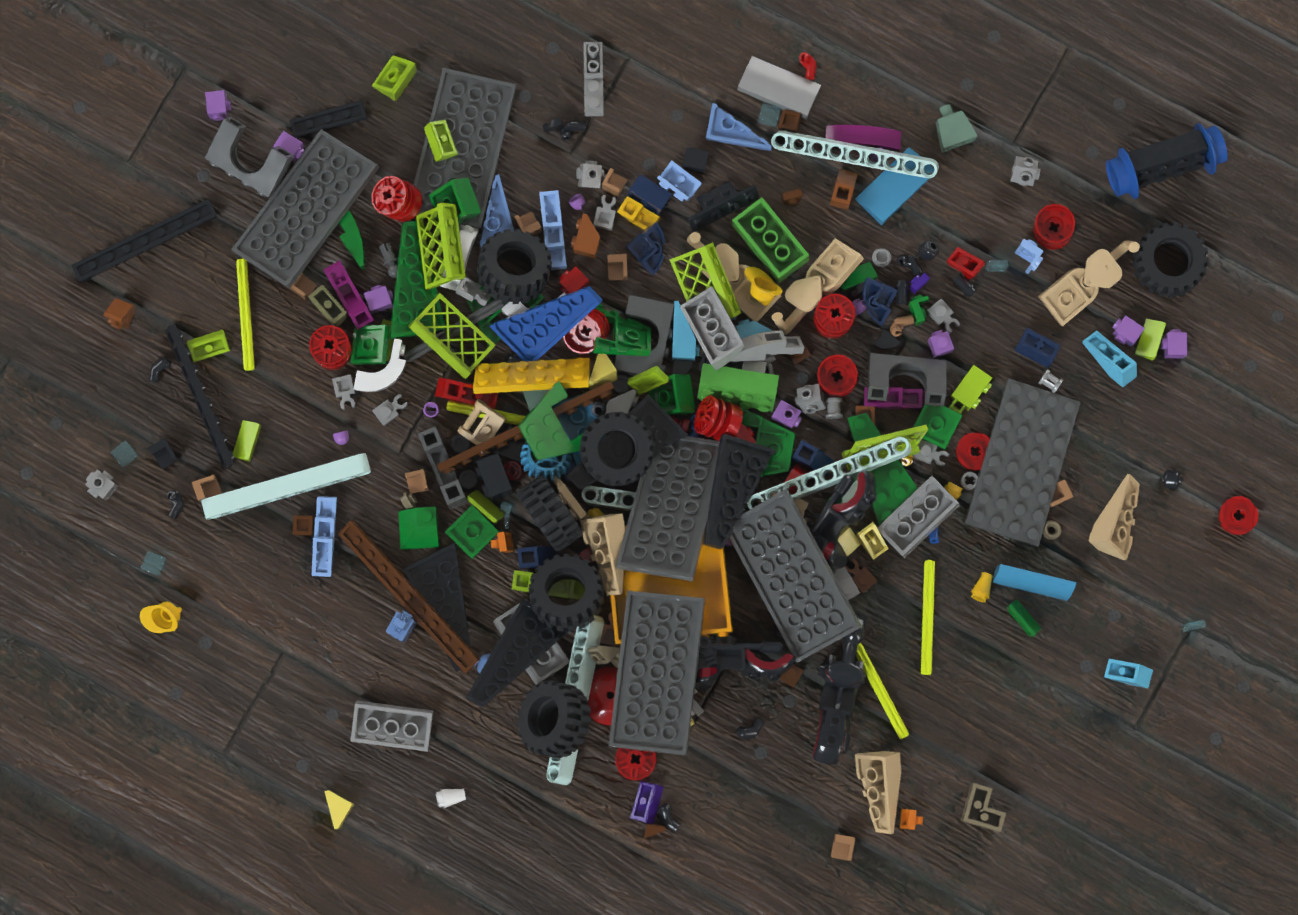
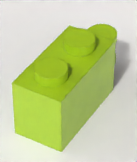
M973 365L951 395L950 399L953 402L949 409L959 414L964 409L967 411L971 407L975 409L981 401L978 397L982 392L986 394L992 386L989 383L992 377ZM957 403L962 408L959 410L954 406V404Z

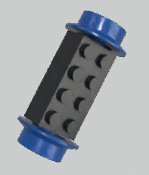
M1197 123L1194 125V131L1130 152H1126L1124 148H1119L1117 157L1106 161V172L1111 188L1116 196L1129 194L1133 199H1137L1139 188H1144L1154 182L1160 183L1167 178L1179 177L1185 172L1197 171L1202 167L1209 174H1214L1216 172V165L1227 161V148L1223 135L1217 126L1205 129L1202 124Z

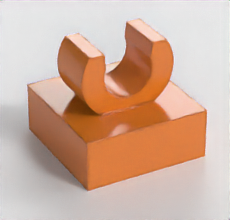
M511 532L497 533L498 539L491 540V548H499L500 552L505 553L514 551Z
M901 809L899 829L915 830V824L923 825V817L916 816L917 810Z

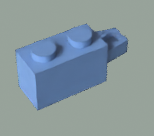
M397 611L385 632L406 644L417 623L414 621L413 615L402 611V613Z

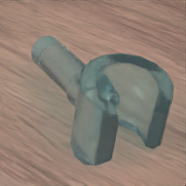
M503 501L500 511L505 512V529H509L512 505Z

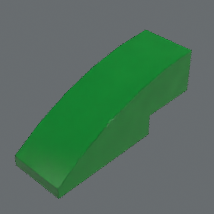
M348 210L339 222L345 232L339 237L363 271L365 269L364 245L357 224Z

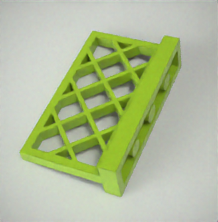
M439 203L436 208L416 215L425 289H432L453 280L465 279L456 204ZM437 214H438L439 222H437V221L435 220ZM424 218H427L429 220L426 225V228L424 227ZM434 224L436 226V229L432 234L430 230L432 228V225ZM429 236L431 240L429 242V245L427 246L426 239ZM435 243L439 245L436 253L432 250ZM442 251H443L444 259H442V258L440 257ZM430 254L433 256L431 264H429L428 260ZM439 261L441 263V266L437 271L435 269V266ZM444 270L446 271V278L443 276ZM432 273L436 275L433 283L431 282Z
M713 242L670 259L686 301L691 300L694 294H700V292L696 291L699 282L707 286L705 290L711 286L714 288L730 319L741 314ZM700 252L703 259L701 265L693 261L694 255ZM678 260L688 263L685 271L679 268ZM691 265L699 268L697 277L688 273ZM702 271L709 274L710 279L708 282L700 279ZM686 277L695 280L692 289L686 286Z
M441 293L408 325L419 338L464 379L471 374L472 370L496 346ZM439 299L446 304V312H435V304ZM448 307H450L454 312H449ZM446 314V325L435 326V315ZM449 314H457L460 317V325H449ZM424 315H432L433 326H424L420 320ZM462 320L468 325H462ZM460 327V338L449 339V328ZM463 327H471L474 338H463ZM436 328H446L447 339H438L436 337ZM476 333L482 338H476ZM474 340V351L463 352V341ZM477 340H485L489 344L488 348L485 351H477ZM450 341H460L461 352H452L450 350ZM464 354H474L475 362L470 367L464 363Z
M927 425L857 441L851 449L843 451L842 456L847 458L897 437H904L910 443L911 452L908 456L919 454L918 444L928 431ZM900 443L897 446V451L901 452L906 449V443ZM882 450L879 453L880 459L888 456L887 450ZM862 458L861 465L867 466L870 458ZM846 464L848 471H851L852 465Z

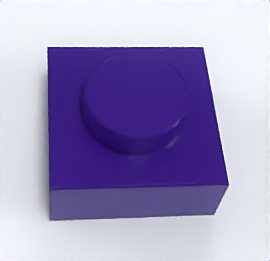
M925 273L921 277L917 275L910 282L912 285L909 290L915 295L928 283L930 278Z

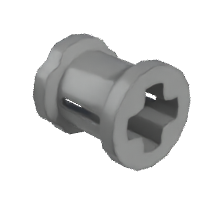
M1047 369L1038 384L1045 385L1052 390V393H1055L1063 379H1058Z
M842 398L825 399V403H827L826 419L843 418L840 409Z

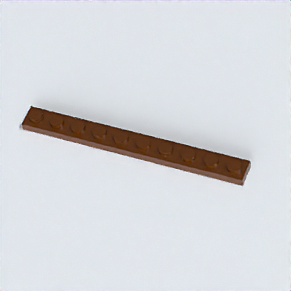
M609 381L553 408L558 420L564 414L569 416L577 412V408L582 405L588 407L594 404V400L599 397L604 399L612 395L611 391L614 390L612 382ZM518 426L437 464V467L441 474L445 472L447 475L455 471V467L460 464L466 466L473 462V458L480 456V458L485 457L491 453V449L496 447L501 449L508 445V441L512 439L517 441L524 437Z
M350 520L338 535L406 610L413 615L416 621L465 674L469 673L481 659L353 520Z

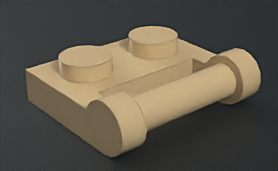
M479 399L475 402V407L463 426L461 425L457 430L459 434L475 445L495 437L506 420L505 417ZM480 412H484L485 416L474 433L470 432L469 429Z

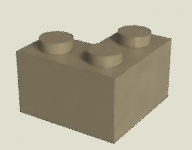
M971 783L961 817L962 822L1001 832L1006 813L988 808L993 788Z

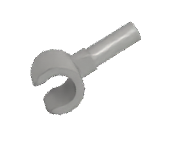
M766 354L764 362H767L769 374L774 375L771 363L776 359L774 355Z

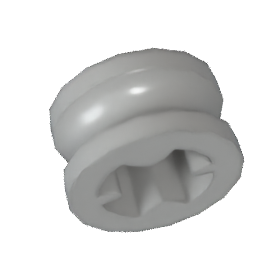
M973 472L965 473L960 480L961 486L966 490L974 489L978 476ZM965 477H973L974 480L972 482L974 485H966Z

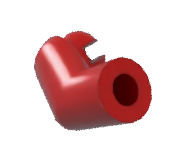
M802 52L799 55V60L806 68L805 78L814 80L816 61L810 54Z

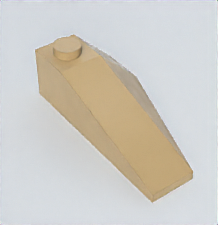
M1131 474L1126 475L1094 523L1089 536V542L1097 550L1122 560H1127L1132 546L1133 537L1130 536L1131 525H1135L1133 508L1137 507L1140 485Z
M608 514L581 519L583 539L586 545H590L593 553L591 558L592 561L597 562L599 567L598 573L601 575L606 594H622L624 570L617 569L616 563L625 534L623 514Z
M878 751L855 754L856 774L858 780L861 779L864 787L862 792L864 797L867 796L870 805L869 813L875 831L893 834L901 778L900 752Z

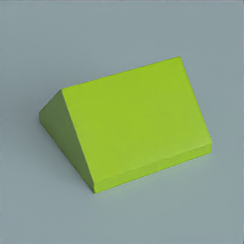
M392 55L372 86L397 102L417 72L415 63Z

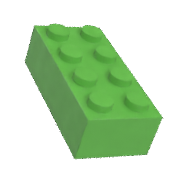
M762 197L732 219L733 228L778 283H781L809 261V254Z
M703 363L697 399L702 401L705 397L712 395L717 399H722L724 402L739 405L742 409L754 408L761 412H773L779 375L724 366L716 371L711 364Z

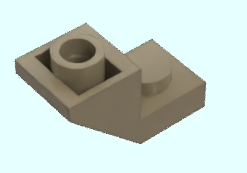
M594 646L587 649L591 659L597 664H606L611 661L618 668L619 647Z

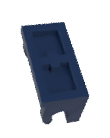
M640 174L629 189L627 196L660 216L669 203L672 194Z
M1026 328L1014 351L1048 368L1061 345Z

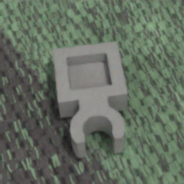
M603 195L601 199L603 208L597 207L593 226L612 231L616 211L611 210V208L615 206L616 198L613 197L611 203H606V195Z
M468 278L461 281L455 292L471 302L476 299L483 306H486L487 301L490 300L492 295L481 290V285Z
M942 298L926 311L938 326L944 323L945 330L949 334L952 333L949 324L953 323L956 327L960 325L957 319L950 317L954 312Z
M351 374L333 378L336 398L342 397L340 402L342 410H345L346 402H351L352 408H355V401L350 397V395L355 394Z
M401 394L395 396L392 403L387 399L372 410L383 426H386L399 416L397 413L398 409L403 410L408 406L407 402L403 405L398 404V400L402 398Z
M921 440L918 444L920 452L913 455V458L928 464L935 460L937 465L944 466L945 463L941 462L939 457L941 455L948 457L949 454L946 451L937 452V445Z

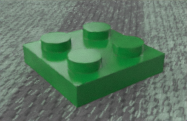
M365 325L358 330L354 326L350 363L354 365L386 364L390 326Z
M924 405L914 427L927 425L928 431L923 439L946 450L963 415L945 406Z
M471 505L445 533L473 559L497 536L499 531Z

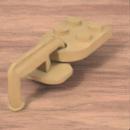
M693 232L688 236L687 242L694 249L705 246L700 242L701 236L698 232ZM724 243L715 247L740 310L751 321L758 322L782 295H776L768 306H764L753 298L750 294L751 282L744 273L745 269L749 266L739 264L737 252L729 245ZM702 271V273H703L708 279H710L709 274H708L707 272H705V271Z
M835 238L809 268L806 278L794 281L785 293L786 300L797 308L785 322L782 319V313L776 312L772 315V320L779 330H782L785 335L789 334L805 314L817 306L818 302L822 299V295L833 293L843 284L862 262L863 256Z
M1125 240L1110 253L1105 249L1095 251L1087 258L1085 269L1074 268L1069 270L1038 296L1060 326H1064L1096 298L1099 287L1110 288L1121 279L1122 269L1116 260L1128 250L1133 253L1137 252L1140 248L1139 243Z

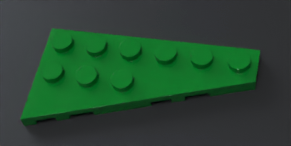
M417 221L402 224L389 340L416 336L408 325L438 295L437 287L425 289ZM434 273L431 275V282L433 283L435 279ZM439 300L435 304V312H442ZM442 314L435 315V326H445ZM424 315L420 322L424 326H433L432 315ZM436 328V332L445 330V328Z
M867 413L847 418L854 443L881 436ZM899 460L869 471L874 473L877 484V496L872 507L878 527L918 489Z

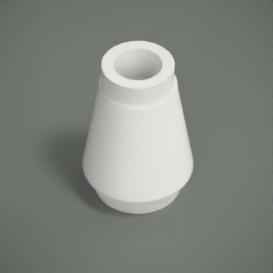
M440 789L439 792H436L439 807L446 808L466 800L464 789Z

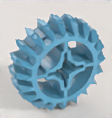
M525 442L526 445L522 446V452L520 453L522 459L520 463L525 465L523 468L524 472L529 471V477L535 475V478L544 476L545 479L549 478L553 482L555 475L560 479L561 474L565 475L567 473L566 469H570L571 453L560 455L561 462L554 456L537 460V463H535L531 458L532 451L527 442Z

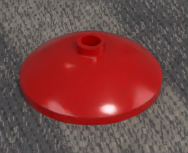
M616 667L601 668L595 671L587 706H590L591 709L589 716L594 721L603 725H611L618 673V668ZM608 692L614 693V697L612 699L607 698L606 695Z

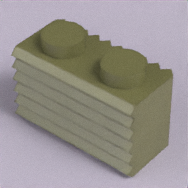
M321 285L308 296L333 326L338 327L348 319L347 311L324 285Z

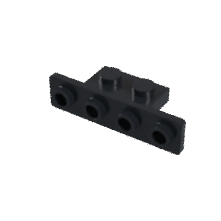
M728 181L697 197L702 211L688 217L692 232L758 200L759 194L756 186L752 185L737 192L732 183Z

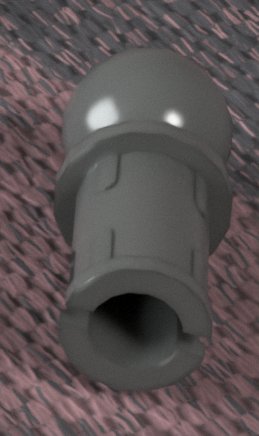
M386 243V246L383 244L379 246V249L385 260L384 265H389V276L395 279L398 258L395 257L391 244Z

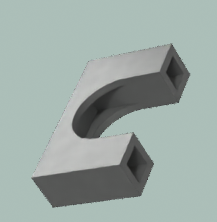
M232 117L223 119L205 159L210 161L209 163L212 166L225 170V173L230 177H236L241 180L243 185L253 187L261 196H272L280 185L294 155L277 146L271 149L263 167L259 171L247 169L241 164L237 156V145L246 126Z
M629 295L626 317L651 323L658 331L659 341L649 356L617 355L614 367L617 373L631 376L640 374L655 366H658L664 372L665 365H662L663 358L668 357L669 347H666L667 339L671 340L673 329L670 328L671 321H674V304Z
M870 353L867 399L886 401L889 380L896 376L907 375L918 379L923 384L925 389L924 405L944 407L947 360Z
M436 426L418 433L449 509L453 510L467 504L468 502L455 471L447 475L445 472L441 474L437 467V464L449 459Z

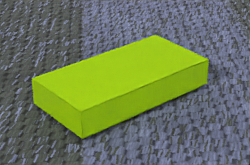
M655 366L629 378L627 384L641 395L667 383L669 377L658 366Z

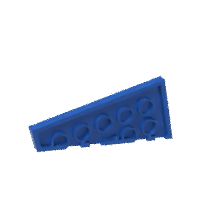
M588 286L494 322L489 327L523 361H537L597 307L603 299Z

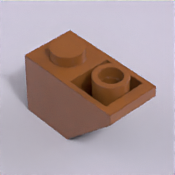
M839 169L830 201L831 206L848 210L857 173Z
M583 213L582 219L578 218L576 229H578L577 237L573 236L571 247H573L575 254L596 259L600 245V236L588 215Z
M115 298L103 316L112 327L122 330V327L128 329L136 307L133 304Z

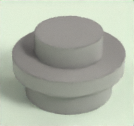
M879 248L874 251L872 261L878 267H885L891 261V254L888 250Z

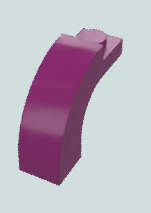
M339 260L323 269L357 330L374 321L341 261Z

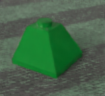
M422 507L399 511L400 550L439 548L436 507Z

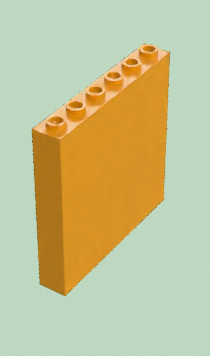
M702 544L693 581L624 570L622 594L611 595L615 644L620 645V647L627 590L704 598L705 606L701 637L709 638V635H717L722 638L728 637V633H733L724 548L720 550Z

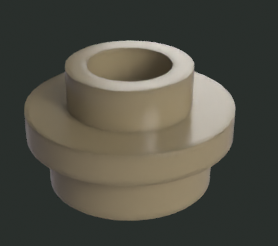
M407 491L403 493L400 499L407 510L416 508L417 499L414 494H409Z
M1047 521L1042 534L1045 538L1054 540L1060 536L1061 526L1056 521ZM1049 527L1054 528L1053 534L1048 532Z

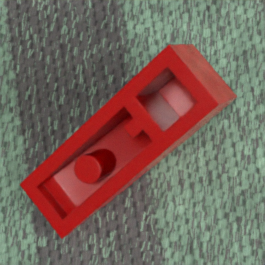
M438 378L435 392L436 397L474 405L477 399H479L492 409L496 407L499 392L474 394L472 384L445 378Z

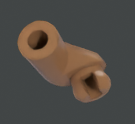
M913 315L895 318L890 327L891 335L898 337L901 335L904 326L914 324Z

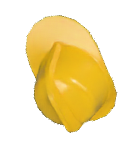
M747 267L745 269V276L751 282L750 294L761 304L768 306L776 295L782 294V289L764 271L756 267Z
M167 601L158 605L147 606L141 610L140 620L143 626L153 633L172 632L178 627L182 608L176 607Z

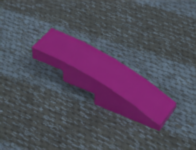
M864 387V406L922 410L924 407L925 390L889 387L886 401L867 399V387Z

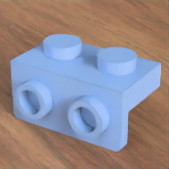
M672 160L663 173L657 177L660 180L659 185L667 191L671 188L675 192L674 196L682 202L684 199L689 202L702 185L699 180Z
M1023 239L1015 254L1030 262L1029 267L1025 271V273L1029 274L1031 270L1035 271L1041 263L1043 250L1038 248L1034 241Z

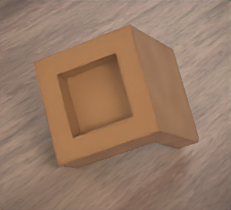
M610 168L602 183V190L619 198L627 183V179L615 174L614 169Z
M529 212L521 217L519 215L515 216V221L521 232L532 233L531 236L542 232V228L533 212Z
M607 255L609 281L628 280L627 255Z
M301 273L290 290L307 300L317 285Z
M424 469L405 473L410 493L417 494L429 491Z
M215 475L192 482L199 502L203 499L222 494Z
M1065 480L1057 483L1050 508L1073 497Z
M834 834L831 857L851 861L855 838Z

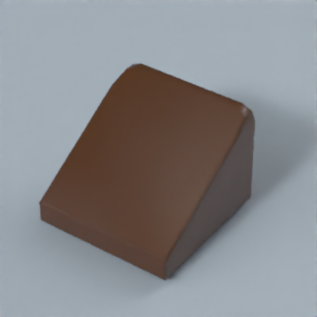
M646 824L644 839L665 831V826Z

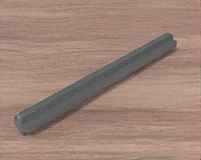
M495 299L466 318L473 324H476L503 308L505 304L501 299ZM462 320V325H468ZM460 321L453 325H460ZM460 327L449 328V339L460 333ZM446 329L436 334V337L438 339H447ZM423 342L404 353V358L407 362H412L432 349Z

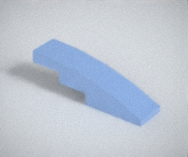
M558 190L539 192L545 245L548 248L547 251L551 254V270L567 269Z
M317 496L312 576L331 577L337 497Z

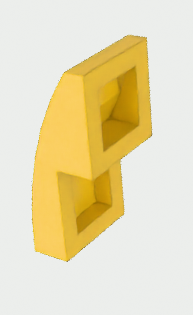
M628 196L617 211L621 216L642 230L660 221V216L644 208L642 204Z

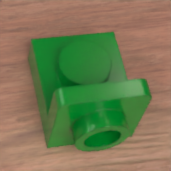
M915 296L911 298L912 301L908 304L915 326L921 325L925 321L926 312L920 305L928 302V296Z

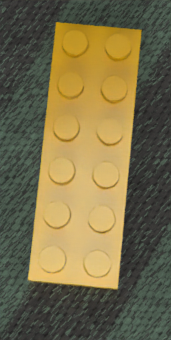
M590 358L478 364L475 369L473 391L474 394L550 390L557 381H560L564 389L589 387Z

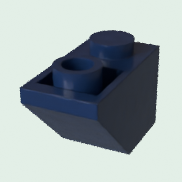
M803 440L792 457L793 461L811 471L834 463V460L820 449Z
M552 546L517 549L520 570L534 569L538 565L543 566L545 559L549 558V560L554 559L553 555H557V551Z

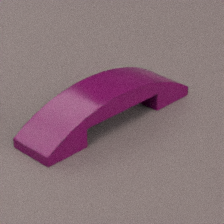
M827 125L825 138L863 146L882 147L885 150L900 151L901 131L864 125Z

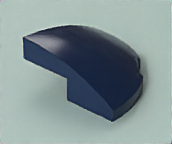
M655 222L625 246L652 276L660 268L665 256L662 254L663 245L665 244L663 231L659 224Z
M867 277L863 286V300L867 308L866 311L875 322L883 326L891 311L890 305L898 290L883 282Z

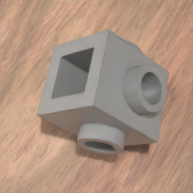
M1016 156L1011 172V182L1022 186H1033L1034 180H1038L1041 169L1038 168V161L1029 157Z
M586 160L585 164H580V168L578 167L576 171V178L579 179L578 187L600 188L601 181L604 180L602 165H597V161Z
M819 384L805 385L797 389L798 396L795 397L797 408L800 407L804 414H812L826 409L824 392Z
M99 470L91 472L85 484L89 487L87 492L95 498L100 496L105 501L118 488V485L111 481L113 476L105 470L102 473Z

